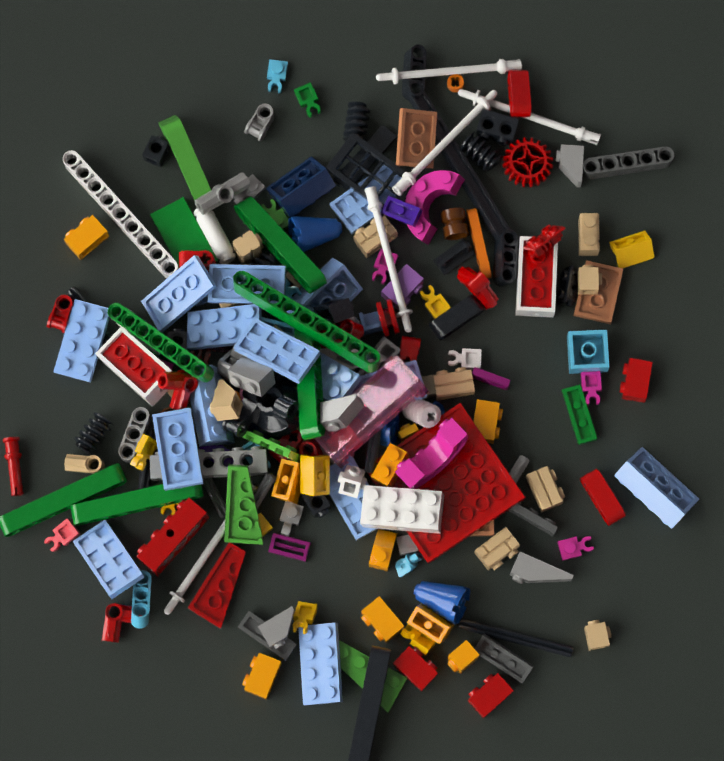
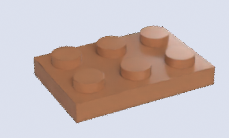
M400 108L396 156L397 166L416 167L435 148L437 112ZM434 160L426 167L427 169H433Z
M586 260L585 265L598 267L599 273H602V285H599L597 294H578L573 316L611 324L623 269Z

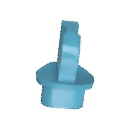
M415 552L399 559L395 565L398 576L403 577L415 569L418 565L417 562L423 559L422 554Z

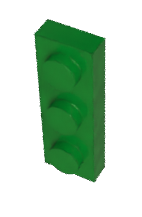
M581 384L562 389L563 398L578 445L596 441L597 436Z

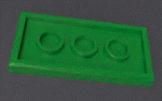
M184 197L150 214L178 267L179 252L186 250L210 251L214 256L216 264L219 263Z

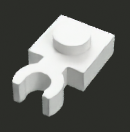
M462 348V354L454 350L449 351L448 355L456 357L454 361H448L449 366L461 363V367H466V369H474V367L481 369V349Z

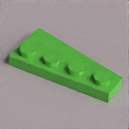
M253 430V432L247 431L242 437L294 462L299 463L300 455L296 453L297 449L289 445L285 448L280 445V441L271 437L267 440L263 438L264 434Z
M229 464L224 542L263 545L264 541L249 467Z
M339 640L341 669L363 689L369 656ZM388 668L381 707L387 713H389L407 680L405 676Z

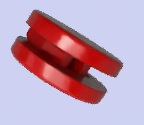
M391 299L386 300L388 307L386 309H382L381 301L376 303L385 337L390 336L388 329L390 326H393L395 334L400 333Z

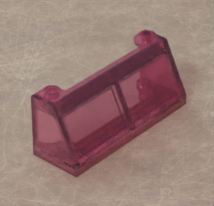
M398 355L390 356L385 360L384 366L351 394H357L364 403V407L346 428L334 432H328L325 429V435L315 438V440L342 469L349 463L347 461L349 455L353 457L355 451L411 402L414 403L416 401L414 397L418 398L420 396L423 398L429 391Z

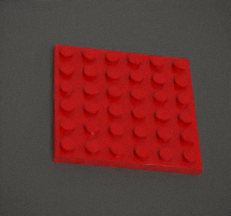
M461 403L441 415L440 421L434 427H423L397 445V447L410 455L409 458H413L419 450L428 447L429 441L437 435L440 424L444 420H450L451 418L468 434L467 442L456 457L435 477L422 486L415 488L442 491L444 494L441 533L407 531L428 564L525 499V496ZM380 456V457L377 459V465H378L379 461L381 460L382 456ZM398 476L393 487L410 489ZM373 480V482L375 483L376 486L385 487V486L381 485L380 483H378V482H376V481Z

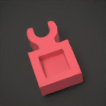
M67 518L52 530L55 536L46 538L44 542L49 544L53 541L54 546L50 550L55 552L60 548L61 543L67 546L81 533L72 521Z

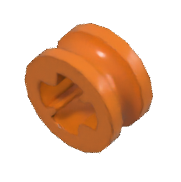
M459 74L449 76L447 80L449 91L457 93L460 89H463L464 80ZM452 80H455V82L456 80H458L459 86L456 87L455 85V87H453Z

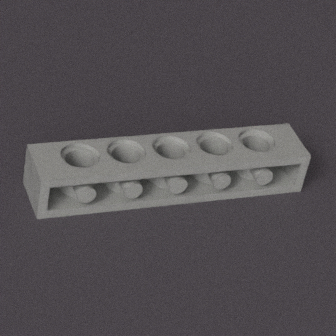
M262 446L251 447V450H244L242 447L232 448V451H224L222 448L213 449V452H205L202 449L198 450L203 478L228 477V467L224 466V460L226 458H233L234 462L232 465H243L244 458L248 456L253 458L252 464L248 466L250 476L266 475L268 473V452ZM155 452V455H150V479L152 481H163L158 452ZM207 459L214 460V465L211 468L204 466Z

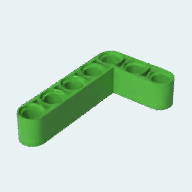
M174 115L158 123L164 137L171 146L195 201L211 191V188L181 120Z

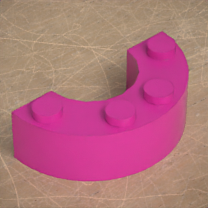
M446 170L430 172L418 179L410 188L405 202L419 207L423 211L416 227L408 224L407 226L414 236L425 244L429 245L437 230L429 219L431 203L435 198L444 194L456 196L465 180L461 175Z
M453 418L450 420L446 419L440 424L437 435L429 441L427 448L419 450L413 458H409L407 461L403 460L397 465L398 469L395 473L410 489L418 488L435 477L456 457L467 442L468 434Z

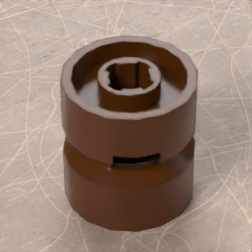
M450 208L441 212L442 223L446 225L443 228L446 240H459L469 236L467 224L463 223L466 221L464 208Z

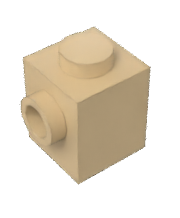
M593 265L579 267L578 294H597L599 285H602V273H599L598 267Z
M599 620L589 621L588 625L584 627L589 651L609 647V638H611L609 626H606L605 622L600 623Z

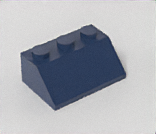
M311 156L266 189L284 213L291 218L298 215L308 205L315 203L322 195L329 193L336 185L327 169Z

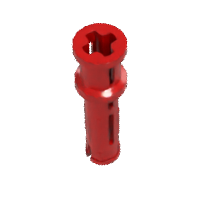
M7 437L2 440L5 443L6 449L4 458L8 461L11 496H17V494L21 496L24 493L19 459L22 457V453H19L18 445L20 437Z

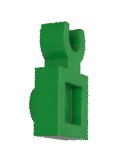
M311 82L294 89L301 108L307 106L306 112L309 118L312 117L310 112L312 109H316L318 114L321 113L320 106L314 103L318 101V97Z

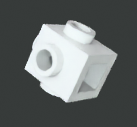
M347 465L345 471H341L338 482L341 483L338 493L357 498L360 489L364 490V485L367 482V478H364L365 470L357 466Z

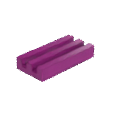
M476 367L473 369V379L508 390L509 379Z
M273 533L268 552L306 562L311 542ZM277 538L280 540L300 544L306 547L305 549L282 544L279 542H275V540ZM277 546L304 554L303 556L284 552L281 550L273 549V547Z

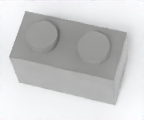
M243 356L228 369L231 385L260 397L275 384L272 368Z

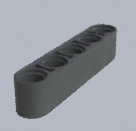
M658 147L591 157L584 161L582 175L586 179H598L668 168L674 159V151L670 147ZM667 155L669 160H663L660 156ZM647 157L651 162L644 163L642 158ZM629 160L633 165L626 166L623 161ZM611 163L614 168L608 169L605 167V164ZM593 166L595 171L590 172L586 167Z

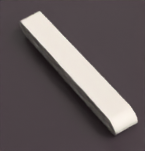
M72 150L65 152L63 162L66 169L159 272L167 279L178 270V264L82 157ZM70 159H77L74 164H68ZM82 172L89 173L85 178L80 177ZM95 185L101 186L98 191H93L92 188ZM106 199H113L111 204H104ZM119 212L126 213L123 218L116 217ZM132 225L138 226V229L134 232L129 231ZM144 239H149L150 243L148 245H142L141 241ZM157 252L163 254L159 259L153 258V255ZM168 266L175 267V270L171 273L165 271Z

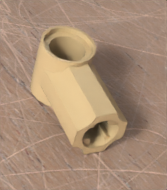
M67 454L65 458V471L94 474L105 469L104 462L96 455ZM99 461L98 468L92 470V462Z

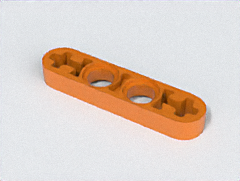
M477 209L466 210L479 271L489 279L491 278V270Z

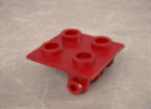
M557 225L544 227L539 236H533L527 240V245L523 249L530 250L529 255L532 259L538 258L544 253V250H548L545 244L551 248L552 245L561 240L563 236L561 231L565 227Z

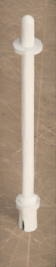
M499 59L495 64L398 72L397 68H392V73L377 74L376 79L378 81L392 80L394 84H398L399 79L488 71H498L500 74H505L509 70H521L522 64L520 59L508 61Z
M464 89L458 91L459 96L473 100V106L477 104L476 99L478 97L485 98L480 95V90H477L476 94ZM492 100L489 103L490 107L510 113V107L507 104ZM531 113L530 117H522L574 135L577 141L581 142L583 140L596 146L601 134L585 130L583 126L581 128H574Z
M492 90L484 99L478 97L476 99L478 105L411 172H405L402 178L392 187V190L398 196H401L410 185L413 186L416 183V177L483 109L490 110L489 103L497 96V91Z
M376 186L368 187L364 190L369 204L367 207L374 215L400 312L396 313V317L402 318L404 330L409 333L412 331L409 315L413 311L406 308L380 212L383 205L379 201Z
M252 484L253 492H255L257 487ZM225 520L176 593L170 591L169 594L173 597L164 609L165 614H171L179 601L185 602L182 596L225 534Z

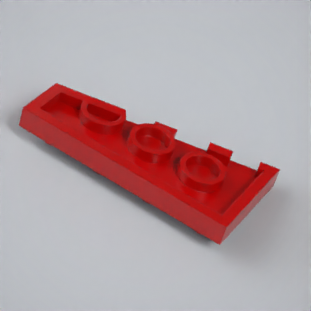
M229 542L188 606L189 610L220 629L222 628L246 555L244 550Z

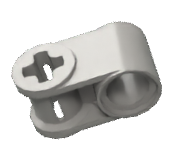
M266 103L259 105L247 123L244 133L255 136L261 142L274 121L273 108ZM264 111L270 112V115L268 117H262L261 113Z

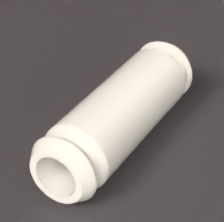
M196 209L194 216H197L196 220L216 258L220 259L219 263L228 264L236 258V253H233V247L214 212L211 210L202 215Z

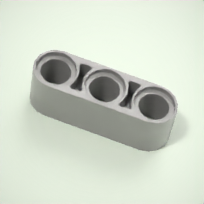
M138 407L133 411L119 447V456L126 463H131V460L137 455V452H135L137 444L142 435H146V431L151 423V416L144 407ZM141 413L147 415L144 421H138L137 416ZM138 431L140 436L137 439H131L130 435L132 432ZM126 449L133 450V454L130 457L123 456Z

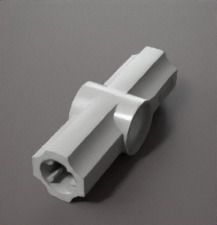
M241 172L223 184L215 185L211 191L197 198L195 205L200 213L204 215L219 205L230 202L233 197L250 188V181ZM224 189L225 196L221 198L220 192Z

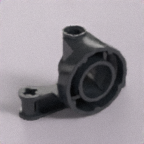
M273 371L275 384L262 397L243 390V400L241 401L243 406L239 419L224 420L222 429L226 432L231 431L235 433V436L241 438L246 434L253 422L268 436L282 437L292 433L299 427L297 389L291 385L281 383L279 380L281 374Z

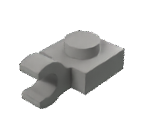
M252 174L248 177L251 187L233 197L235 199L234 202L238 204L249 196L255 199L266 187Z
M285 501L280 516V521L284 522L281 535L289 537L292 525H299L304 506Z

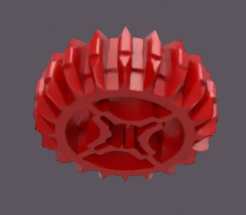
M524 137L522 143L518 139L515 142L516 145L511 143L509 145L510 149L505 150L506 155L503 156L505 163L502 165L503 168H506L505 175L511 174L509 180L516 179L515 185L522 182L523 188L526 183H529L531 188L533 187V182L537 186L540 185V180L545 182L546 176H550V170L553 168L551 164L553 157H549L551 151H545L547 145L540 146V140L534 143L533 137L530 139V142H527V139ZM523 151V156L521 158H517V160L512 161V159L517 153ZM530 151L537 153L539 156L532 155ZM526 156L529 163L531 162L530 167L525 163ZM543 164L542 169L532 175L533 168ZM515 168L522 169L526 175L518 172Z

